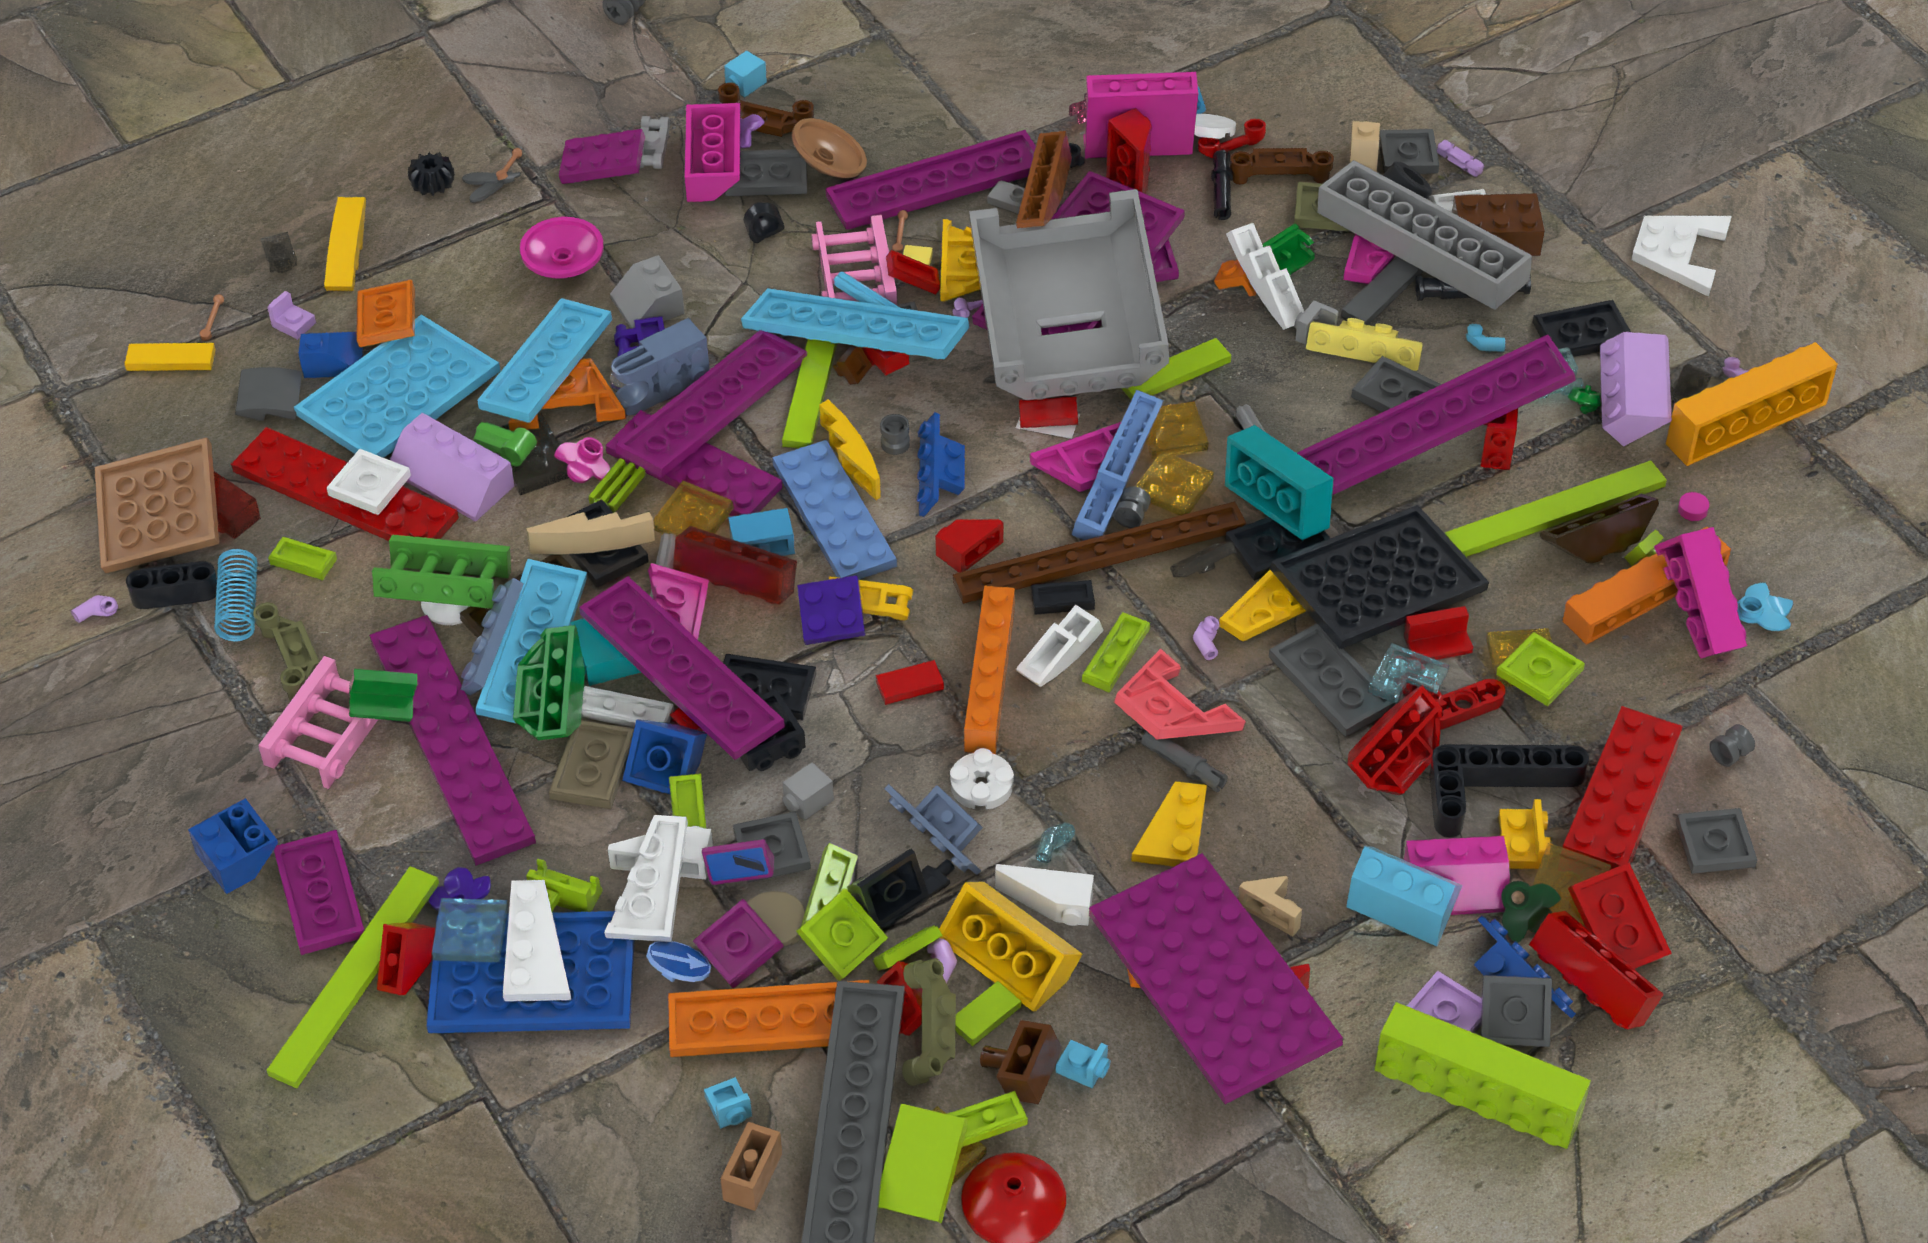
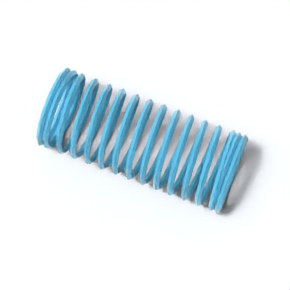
M231 549L223 552L219 556L217 563L214 629L219 637L228 641L248 639L255 630L253 611L256 607V572L258 562L252 553L242 549ZM231 555H245L251 558L253 562L248 559L238 557L230 558L225 561L223 560ZM231 560H244L249 562L252 566H249L245 563H230L225 566L223 565ZM232 565H243L249 567L250 570L244 568H231L226 570L225 568ZM233 570H242V571H246V572L235 573V572H230V571H233ZM229 576H232V577H247V578H244V579H241V578H231V577H229ZM229 581H245L247 583H230ZM229 586H244L246 588H229ZM229 591H244V592H246V593H245V594H237V593L233 594V593H229ZM242 596L245 597V599H232L229 597ZM231 601L238 602V601H240V602H245V604H231V603H228V602H231ZM235 606L244 607L245 609H230L227 607ZM228 612H243V613H245V614L228 613ZM228 618H240L243 620H233ZM225 619L231 622L247 621L248 623L243 625H232L222 620ZM220 622L230 627H244L249 624L250 626L243 630H231L223 627ZM220 628L234 633L251 630L247 634L234 636L222 632Z

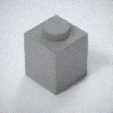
M812 762L783 782V803L790 812L796 811L805 821L834 801L833 781Z

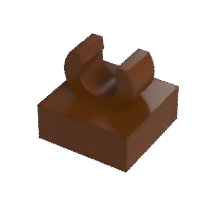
M850 345L838 359L837 364L833 366L837 375L845 376L848 383L852 385L858 384L872 367V364L861 347Z

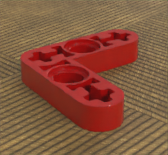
M1402 655L1393 661L1391 677L1404 697L1417 687L1423 685L1443 708L1442 718H1440V730L1496 710L1504 703L1506 689L1504 684L1496 679H1485L1442 695L1416 658L1410 655ZM1459 700H1466L1472 706L1463 709L1455 703Z

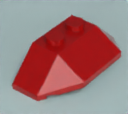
M1423 685L1417 687L1384 713L1350 750L1347 765L1368 789L1395 795L1404 794L1431 764L1433 751L1440 743V718H1442L1443 708Z

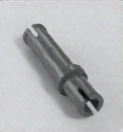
M1147 731L1143 735L1141 741L1143 746L1187 773L1186 776L1192 780L1197 779L1216 793L1220 792V788L1223 789L1226 785L1228 776L1206 763L1207 759L1191 754L1169 738L1156 740Z

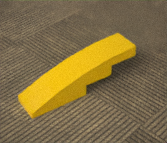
M338 197L326 262L324 282L326 291H354L355 273L358 270L359 253L363 246L365 197Z
M827 399L819 404L820 425L829 432L831 448L838 453L839 462L846 474L875 500L881 498L880 476L870 451L848 418Z

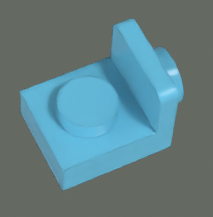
M1070 1040L1056 1064V1073L1093 1088L1099 1077L1103 1079L1110 1067L1111 1060L1107 1058L1108 1045L1101 1043L1096 1051Z

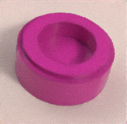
M1689 492L1681 496L1678 512L1683 518L1690 521H1699L1707 516L1709 501L1704 495L1697 492Z

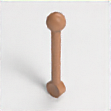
M520 148L513 149L512 157L502 170L496 172L498 180L507 178V172L517 158L522 157L523 153Z
M905 210L900 211L897 215L899 219L896 243L892 246V251L900 254L903 253L901 242L904 222L908 218V213Z
M220 294L213 297L214 305L205 329H202L199 333L204 341L211 339V327L219 306L224 303V297Z

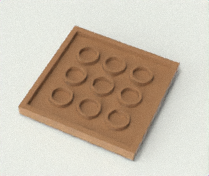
M207 437L95 467L101 569L105 573L219 544L212 445Z

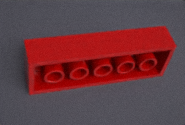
M1621 706L1564 841L1558 869L1589 879L1626 863L1631 865L1677 751L1683 726Z

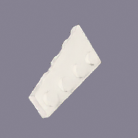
M653 816L639 849L638 859L634 868H631L627 878V885L615 906V913L611 923H608L604 932L606 938L672 942L688 825L687 817Z
M545 880L511 881L503 984L504 1001L571 1000Z

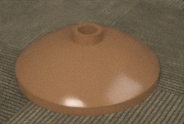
M814 118L802 119L794 126L792 130L794 146L799 155L813 169L836 178H852L863 172L867 164L864 150L846 131L830 122Z

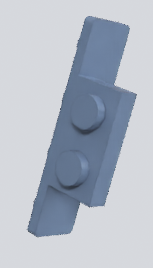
M889 784L884 788L892 796L888 801L901 813L907 810L912 815L909 821L919 831L923 833L927 829L933 835L930 841L944 853L948 849L954 854L950 860L965 873L969 868L976 875L981 872L961 851L983 827L945 791L936 785L915 808Z

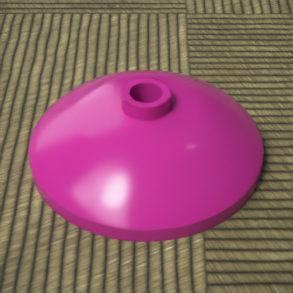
M555 217L541 221L532 226L524 234L520 242V255L525 266L538 275L554 279L571 278L585 273L598 263L604 250L600 231L588 221L575 217Z

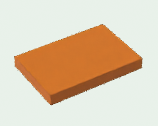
M412 280L358 291L357 342L359 348L415 336V287Z

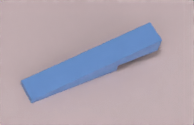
M1136 390L1076 519L1072 536L1087 540L1105 534L1164 400Z

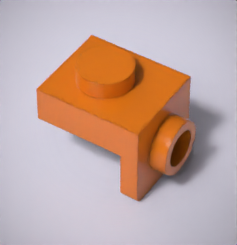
M1229 260L1222 263L1214 280L1219 290L1243 285L1249 296L1256 295V291L1238 260Z

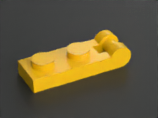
M829 576V580L839 578ZM859 580L863 614L887 616L903 621L908 619L910 609L907 608L908 601L912 600V588L904 585ZM888 597L897 598L896 604H887Z

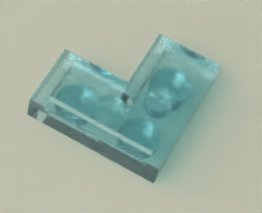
M1391 643L1369 684L1368 693L1397 704L1407 683L1418 687L1423 685L1426 690L1437 694L1448 674L1450 665Z

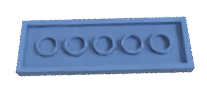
M827 440L772 457L775 470L836 577L843 578L857 575L860 580L897 567L895 555Z

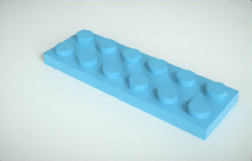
M561 298L477 400L479 409L530 423L612 321L611 311Z
M527 559L520 582L524 583L486 683L482 688L476 706V715L515 723L513 711L518 664L529 649L541 638L540 635L546 628L571 625L570 622L574 619L587 580V572Z

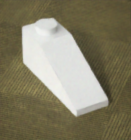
M699 826L687 827L680 877L706 880L707 870L702 855V848L713 846L711 829ZM645 835L609 844L610 868L631 871V868H634L638 859L639 849Z
M996 864L995 888L1055 922L1071 926L1089 925V907L1092 905L1094 875Z

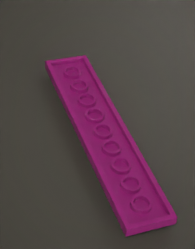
M1546 335L1297 452V454L1334 478L1332 495L1576 381L1575 374L1550 336Z
M428 615L370 634L371 644L384 671L417 674V687L413 696V718L408 723L475 866L536 844L535 835L465 691L460 690L462 685Z

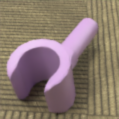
M957 298L954 302L955 309L952 311L953 315L968 318L970 315L969 310L979 308L983 302L982 300L966 302L963 298Z

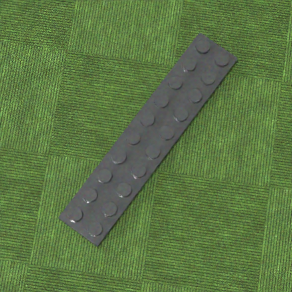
M837 981L802 1243H874L905 986Z

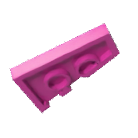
M651 563L648 573L654 600L698 640L709 580Z

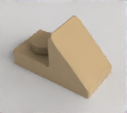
M1281 876L1243 882L1239 886L1238 900L1246 911L1293 937L1300 929L1302 909L1293 901L1284 899L1287 893L1288 877Z

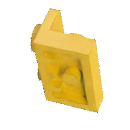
M1534 799L1532 809H1500L1498 815L1500 836H1504L1509 869H1542L1544 857L1550 856L1551 843L1550 837H1545L1544 830H1547L1548 813L1547 811H1542L1541 799Z

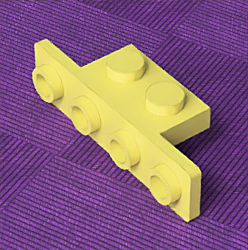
M1348 318L1347 321L1343 320L1340 326L1311 322L1306 349L1376 363L1384 356L1413 371H1417L1423 343L1397 338L1399 331L1392 330L1390 325L1378 323L1375 326L1365 325L1363 320Z

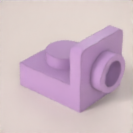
M284 291L268 306L272 327L297 340L301 334H305L316 324L315 315L293 305L291 294L287 291Z

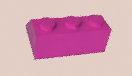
M1504 836L1406 841L1405 861L1463 885L1451 915L1505 912L1506 908L1502 904L1501 895L1505 886L1510 883V873Z

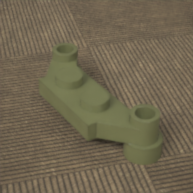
M270 602L261 603L253 611L255 623L260 627L263 637L275 639L287 668L280 675L282 688L287 692L288 698L291 701L319 664V660L302 620L294 622L279 616L278 608L275 604Z
M937 958L928 961L917 960L905 966L903 972L905 982L910 988H922V1053L920 1056L906 1060L902 1066L903 1077L911 1086L926 1083L931 1077L940 1075L944 1064L948 1060L955 1059L956 994L950 992L943 977V964Z

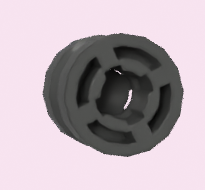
M900 414L885 416L880 423V432L882 434L881 447L886 453L891 455L903 454L910 446L909 421Z
M1139 487L1125 488L1120 497V502L1114 510L1115 520L1127 528L1140 526L1144 519V512L1147 511L1151 503L1149 494Z
M1735 724L1726 731L1725 735H1719L1710 741L1709 746L1715 760L1725 767H1730L1739 760L1740 756H1746L1755 749V740L1748 729L1740 724Z

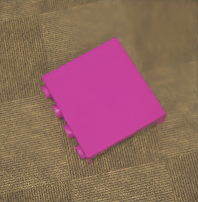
M1196 72L1086 76L1087 109L1085 134H1083L1085 158L1107 157L1108 120L1134 108L1151 122L1150 156L1189 155L1193 153L1198 103Z

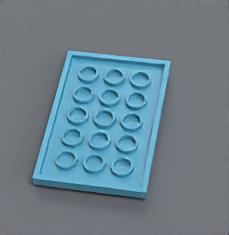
M421 314L415 319V336L381 343L294 406V410L297 414L296 416L355 454L359 449L385 458L394 451L402 430L416 417L424 413L436 420L501 371L500 365L496 360Z

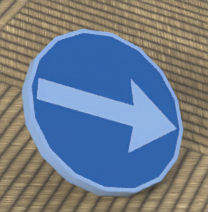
M657 941L649 945L646 956L650 964L662 972V976L671 982H674L675 979L696 982L702 981L709 976L711 965L708 959L688 945L674 941Z

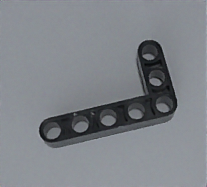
M1444 744L1436 747L1433 751L1429 773L1435 830L1440 835L1449 838L1456 837L1462 832L1466 813L1465 787H1577L1581 785L1585 780L1589 762L1588 752L1576 745Z

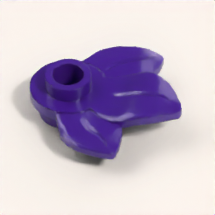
M457 867L446 875L444 886L435 889L428 899L433 909L446 911L447 915L476 914L477 902L486 897L490 892V877L482 876L473 879L468 869Z

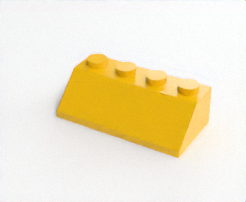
M965 882L939 928L943 935L940 938L950 943L955 954L994 983L999 981L1021 1000L1022 1004L1032 1011H1037L1069 980L1083 955L985 882Z

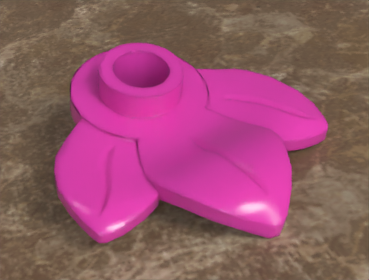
M586 437L578 441L577 444L565 442L555 451L554 457L568 464L567 474L576 483H585L592 476L602 480L610 471L609 464L603 459V446L595 438Z

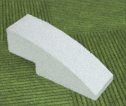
M1075 605L1059 625L1056 623L1052 624L1018 665L1016 671L1039 687H1042L1067 669L1104 631L1100 621Z

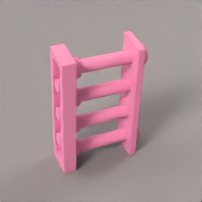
M882 215L871 216V228H866V231L824 235L822 223L816 222V234H812L813 251H819L825 291H822V296L858 302V300L845 292L834 293V278L839 273H830L829 265L871 261L872 263H877L874 269L848 271L845 273L859 282L875 280V283L880 282L881 285H877V288L872 290L897 305L894 277L888 275L886 256L889 250ZM868 242V245L873 244L870 250L827 254L826 246Z
M326 656L322 658L258 745L263 765L275 769L281 759L285 757L318 768L323 787L327 789L331 787L336 779L342 776L346 764L378 721V719L350 717L349 709L325 701L329 693L335 689L349 694L350 681L340 678L334 659ZM321 712L350 724L341 735L308 722L314 714ZM304 734L334 745V747L325 758L292 746L298 736Z

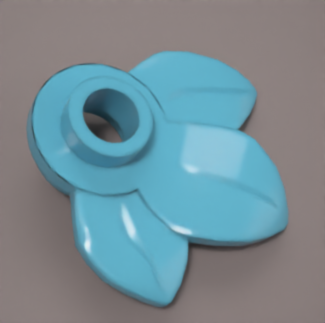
M1766 583L1751 585L1746 589L1745 596L1737 602L1739 619L1743 622L1757 623L1764 629L1771 631H1783L1791 626L1786 616L1793 606V601L1769 595Z

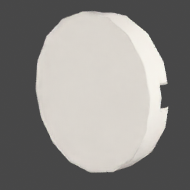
M1196 114L1194 135L1220 139L1225 137V133H1228L1230 137L1235 134V121L1218 115Z

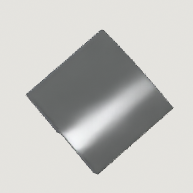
M275 367L241 370L235 415L264 421L266 414L295 420L297 414L294 406L299 402L302 371Z

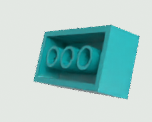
M1256 425L1227 436L1225 486L1301 540L1330 528L1333 477Z

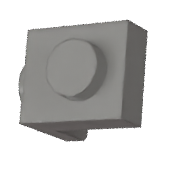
M1313 300L1305 312H1300L1295 320V341L1304 345L1307 344L1309 327L1313 321L1337 326L1338 310Z

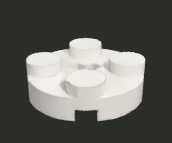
M977 749L974 753L960 758L951 768V791L954 798L965 807L975 809L976 805L985 806L986 809L996 808L1006 802L1011 796L1014 782L1013 770L1005 759L992 754L989 749ZM979 777L987 778L988 781L986 784L982 781L978 784L975 782Z

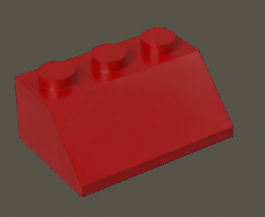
M1136 108L1108 120L1106 178L1146 194L1150 172L1149 159L1152 125L1150 120L1143 116Z

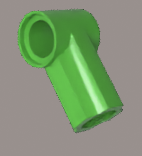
M481 422L478 425L473 438L474 442L492 452L500 454L502 458L511 462V465L515 467L520 466L537 445L535 436L525 428H516L513 432L488 422Z

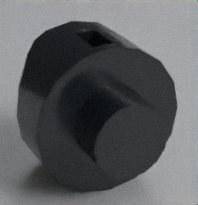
M758 202L753 204L744 214L743 221L750 239L754 243H759L785 228L778 208L774 204Z

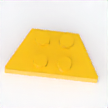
M943 219L940 301H948L980 290L971 228L966 226L962 230L953 227L951 220Z

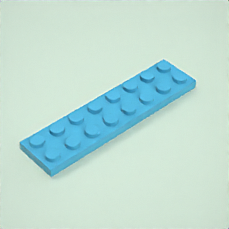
M769 288L766 289L741 318L742 326L745 329L762 330L783 336L790 335L809 340L816 339L831 343L854 345L856 347L880 349L882 351L900 352L907 355L926 356L933 359H945L970 328L968 318Z

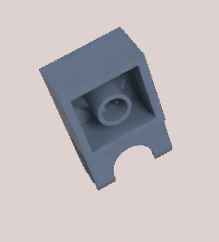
M687 318L639 341V347L616 357L611 365L613 376L626 384L616 392V397L625 409L626 415H635L640 410L644 411L678 395L710 370L707 337Z

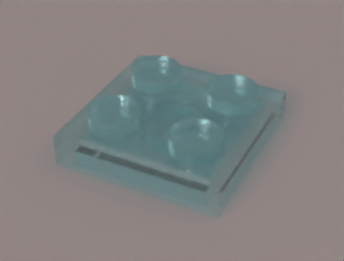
M441 898L432 948L433 960L500 962L508 914L507 900Z

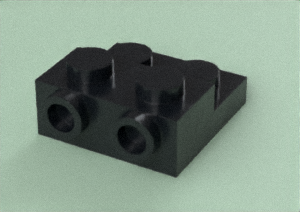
M777 689L759 697L784 719L785 727L740 757L748 771L756 768L759 771H765L773 765L775 760L782 757L793 759L800 755L802 749L806 748L805 732Z

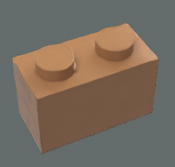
M751 1122L747 1123L720 1178L723 1201L756 1211L782 1156L780 1132Z

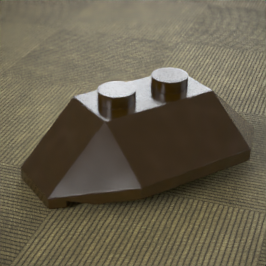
M1639 494L1628 500L1540 532V537L1575 558L1581 559L1586 563H1596L1601 561L1605 555L1625 552L1628 550V546L1639 543L1659 506V501L1657 498Z

